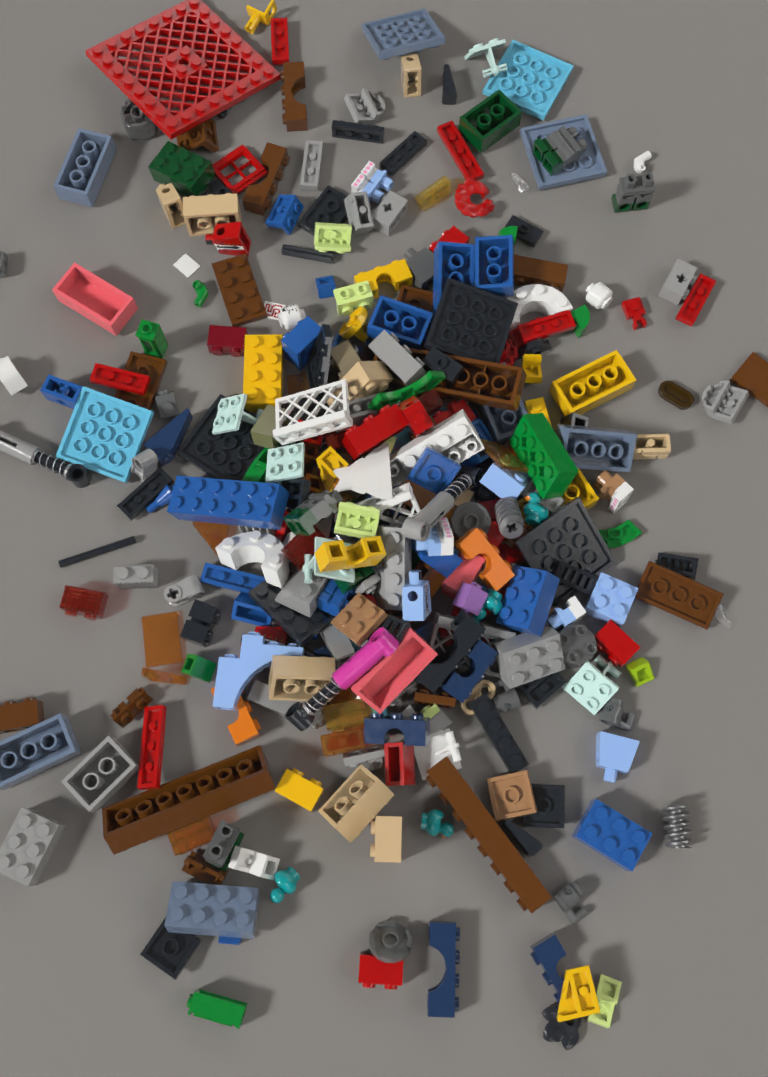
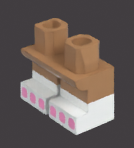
M606 470L597 477V481L593 486L599 492L598 498L606 499L610 503L608 509L612 514L628 501L634 490L618 474L612 476Z

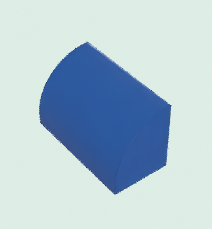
M240 593L234 600L231 619L258 626L270 627L272 625L273 619L248 594Z

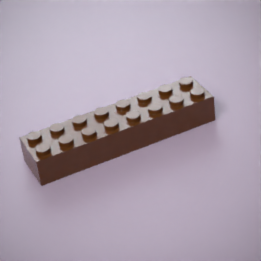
M409 348L412 351L410 355L414 359L418 357L421 361L429 352ZM445 354L464 367L463 371L453 384L444 379L429 392L425 390L421 393L458 401L464 399L465 402L517 412L527 374L522 367ZM374 355L373 361H381L376 355ZM386 366V368L393 377V380L388 384L389 388L402 389L404 387H407V385ZM423 366L424 370L426 371V374L429 371H433L427 366Z
M261 745L160 785V789H149L102 808L103 837L113 855L274 790L275 785L270 767Z

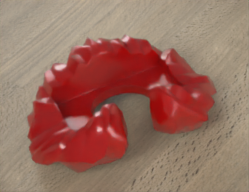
M468 178L463 184L458 185L454 201L462 215L475 218L487 216L490 212H493L495 205L491 199H485L481 204H473L470 201V197L473 194H480L482 199L489 194L485 184L473 178Z

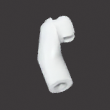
M649 151L642 153L634 159L633 168L636 173L645 171L646 166L644 162L652 158Z

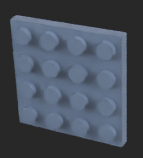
M425 8L361 24L362 31L379 60H388L394 56H404L410 52H421L426 48H437L445 44V36Z
M587 114L520 128V135L539 190L606 176L607 170ZM562 126L566 129L574 126L578 133L575 141L584 139L587 143V148L580 154L579 160L574 161L569 166L550 176L542 163L533 154V143L538 138H541V140L546 138Z

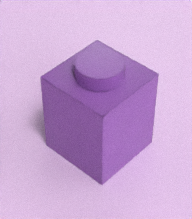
M462 582L452 604L470 614L478 616L488 593L484 592L482 586L475 582H471V584Z

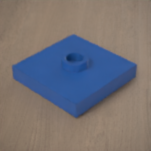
M426 446L406 479L437 495L439 492L447 489L461 469V465Z

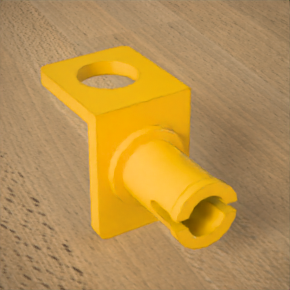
M271 0L265 12L247 5L246 9L250 19L244 27L248 33L254 34L259 23L268 26L271 22L270 19L277 12L275 0Z

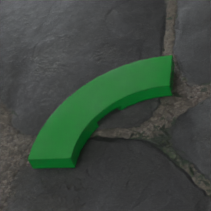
M429 371L422 378L407 387L392 392L378 393L368 404L369 409L380 410L388 404L391 406L404 402L412 396L416 397V395L425 390L429 392L440 384L446 376L441 371Z
M629 519L619 526L607 530H598L609 549L624 546L643 533Z

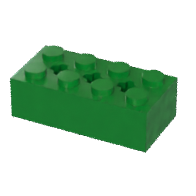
M543 413L523 414L509 443L542 499L562 497L579 470Z

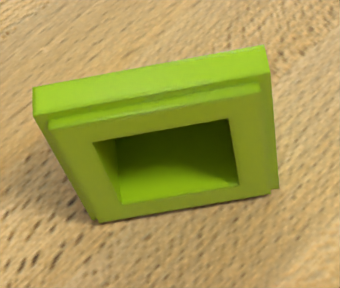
M641 657L626 664V668L636 687L655 679L650 663L645 658Z

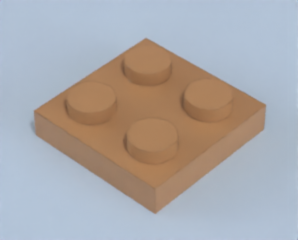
M358 592L330 623L360 647L388 615Z
M528 770L487 779L495 821L538 813Z

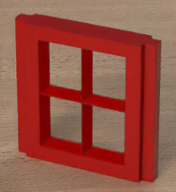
M243 144L212 164L217 179L231 190L233 194L237 193V195L247 189L248 185H253L268 174L263 165ZM245 156L249 161L238 168L234 162ZM231 164L235 171L225 177L220 171ZM252 164L257 170L246 177L242 170ZM239 173L244 179L233 186L228 180Z

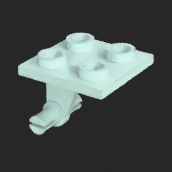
M495 38L484 46L483 43L474 45L472 49L468 50L469 53L464 56L465 60L485 54L491 68L482 71L484 78L491 75L497 76L498 73L507 71V65L504 63L497 66L492 51L500 48L506 41L505 39L499 41V38Z
M245 393L223 398L218 404V412L213 423L212 434L239 430L241 420L255 425L264 410L258 409L256 418L244 412L247 394Z
M304 442L268 449L266 483L277 482L282 485V481L304 476Z
M315 537L314 556L312 554L304 556L305 564L302 567L304 583L310 584L313 582V572L316 576L352 583L355 581V568L320 572L315 552L323 542L336 540ZM344 542V545H345V546L353 545V544L345 543V542Z
M600 654L594 661L604 668L602 672L587 660L563 688L593 715L620 688L605 675L606 672H609L616 679L622 673L613 666L611 661L608 662Z

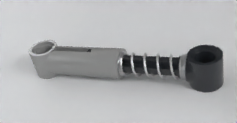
M0 430L1 451L31 465L39 464L40 467H46L47 470L60 473V476H64L78 488H85L90 484L91 475L83 465L65 464V461L61 462L58 458H52V455H46L45 452H42L41 448ZM83 473L81 478L76 479L78 474Z
M462 464L458 477L447 489L439 492L416 516L405 519L402 526V535L405 538L425 542L430 535V530L452 509L454 501L466 489L472 486H480L481 483L479 481L483 477L482 468Z

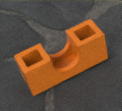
M471 528L454 543V546L465 559L472 560L478 554L484 556L486 567L479 574V577L489 589L498 591L515 576L511 571L513 568L506 560L503 561L499 556L500 551L498 548L487 541L488 537L482 529Z
M215 687L212 688V689H210L211 692H212V694H213V696H214ZM242 694L237 704L239 711L238 719L227 726L238 747L261 736L258 730L262 729L257 718H252L250 712L253 709L248 700L244 701Z

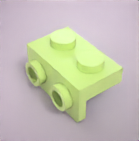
M315 222V249L324 253L328 251H336L341 254L351 252V224Z
M368 281L333 290L339 316H348L359 306L367 310L373 307V294Z
M340 502L334 533L358 538L376 536L380 509H376L373 506H360L352 502Z

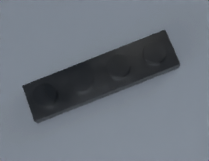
M487 693L469 702L468 705L510 774L515 773L529 765Z

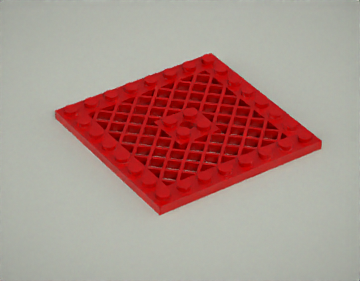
M185 0L85 50L86 56L171 140L281 79V74L202 0ZM173 99L182 100V102L173 101ZM172 108H176V109H180V111H175V110H171V109H172Z

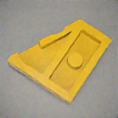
M330 446L316 459L325 490L329 492L335 489L340 480L333 471L349 465Z
M589 965L566 969L556 1017L557 1021L563 1022L601 1013Z

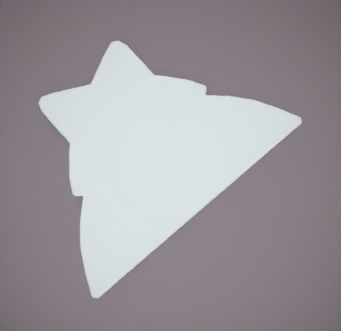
M388 443L374 449L365 458L358 459L351 466L338 468L333 471L340 479L334 489L338 492L352 490L361 494L368 493L381 499H393Z

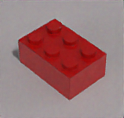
M389 404L379 410L380 412L376 414L377 416L374 417L372 414L365 418L359 427L355 424L346 430L347 432L344 433L345 437L342 443L354 461L391 437L399 434L407 427L409 423L397 404L392 407Z

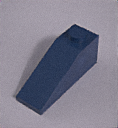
M188 408L144 443L146 449L149 448L155 452L158 463L161 466L170 463L181 446L193 419Z

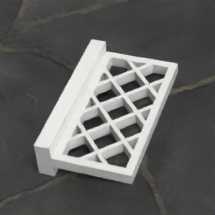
M343 379L275 399L276 429L273 430V437L281 445L353 426V419L350 417L348 381ZM342 387V392L338 397L333 395L337 388ZM319 393H326L320 402L315 400ZM332 397L335 401L329 408L324 406L327 400ZM302 398H308L302 407L297 405ZM314 402L317 406L310 413L307 409ZM291 403L286 411L283 412L281 404ZM339 403L343 404L342 411L334 412ZM295 407H297L300 410L294 416V418H292L291 416H289V414ZM321 408L327 410L323 416L316 417ZM304 413L309 415L305 421L298 422ZM289 418L291 422L288 426L282 427L285 419Z
M410 483L392 489V500L373 496L356 503V505L373 506L376 509H380V519L390 522V525H403L404 522L395 520L398 512L409 515L408 517L412 518L421 511ZM411 500L413 504L411 511L400 508L403 502ZM388 508L395 510L393 518L382 515L383 511ZM338 511L335 513V523L337 520Z

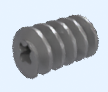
M504 497L498 500L494 507V513L501 535L509 539L520 536L523 533L524 520L522 519L517 500L513 497Z
M670 804L662 809V812L668 814V816L663 817V821L669 822L663 828L670 831V833L664 835V838L671 840V842L665 844L666 847L692 848L687 846L688 843L692 842V839L686 837L687 834L692 832L685 828L691 822L684 819L690 813L683 811L684 808L689 807V804Z

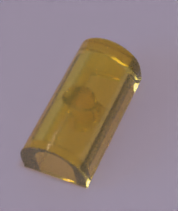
M442 176L416 195V202L424 212L451 193L450 179Z

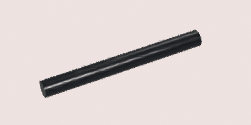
M131 536L59 560L58 562L60 567L63 568L137 542L135 536Z

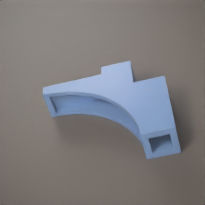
M248 632V635L243 634L240 658L233 654H225V657H219L213 707L215 709L236 711L243 690L252 678L271 665L273 655L304 656V648L295 643H289L288 646H280L279 642L269 641L268 644H265V638L260 636L261 633Z

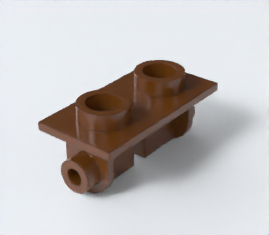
M142 687L136 688L126 698L130 702L128 705L123 701L112 710L113 713L110 715L113 718L112 720L122 728L129 724L133 718L154 700Z
M194 851L186 857L185 865L182 868V871L213 885H222L229 872V869L225 873L223 870L207 864L205 858Z

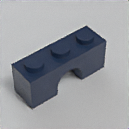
M481 639L476 641L467 655L470 658L469 669L464 673L451 672L441 688L463 703L464 700L471 696L472 689L476 683L483 679L486 669L494 664L498 652Z
M371 712V715L364 718V743L386 744L390 740L391 728H397L403 732L405 745L426 746L430 743V717H424V714L414 713L411 716H403V713H391V716L383 715V712L381 714Z
M551 933L530 946L533 951L530 955L537 966L540 964L543 968L544 973H542V976L547 985H552L556 993L553 995L559 1004L564 978L558 975L556 965L567 954L556 935Z

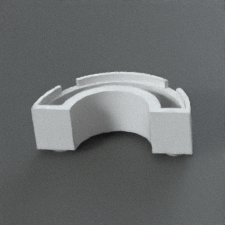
M542 284L520 287L514 291V296L507 297L508 300L518 303L510 331L517 328V325L520 324L521 316L528 312L536 311L550 316L566 310H570V312L573 310L570 301L564 294L553 287Z
M258 530L240 533L225 538L215 547L220 562L224 566L237 570L248 563H262L261 568L266 582L279 588H283L289 578L290 568L284 546L278 538L271 534Z

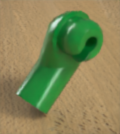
M195 280L192 286L198 296L194 301V305L202 308L209 292L203 282Z

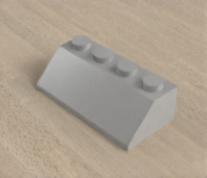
M378 525L376 536H381L386 556L382 559L385 569L381 573H377L381 580L375 584L377 588L372 591V596L376 599L378 607L385 610L403 611L402 588L409 581V571L412 570V539L405 538L402 535L403 525Z
M315 545L313 546L312 550H311L310 553H309V554H312L313 556H314ZM302 560L275 598V601L305 616L311 617L317 608V598L330 578L316 576L313 572V582L310 584L304 583L302 567L305 561Z

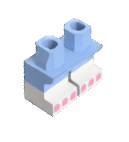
M369 161L361 171V174L351 184V193L366 191L369 204L372 201L379 204L384 196V193L380 190L383 188L386 191H390L393 187V180L387 177L386 170L381 171L377 169L375 164Z
M447 517L442 518L430 530V535L425 542L415 540L416 551L427 550L428 556L453 555L454 536Z
M573 596L564 605V610L561 608L553 610L550 615L551 617L547 619L545 625L549 624L555 630L560 629L562 631L567 626H571L581 620L586 611L578 599Z

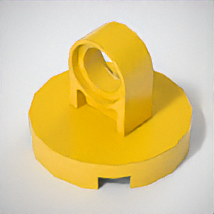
M361 306L356 308L349 315L350 319L347 324L344 322L341 326L339 335L345 340L355 335L362 342H365L369 338L365 334V332L367 333L368 323L365 321L369 313L368 310Z

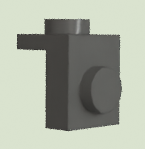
M170 389L158 391L159 394L155 396L161 419L179 415L175 391H170Z

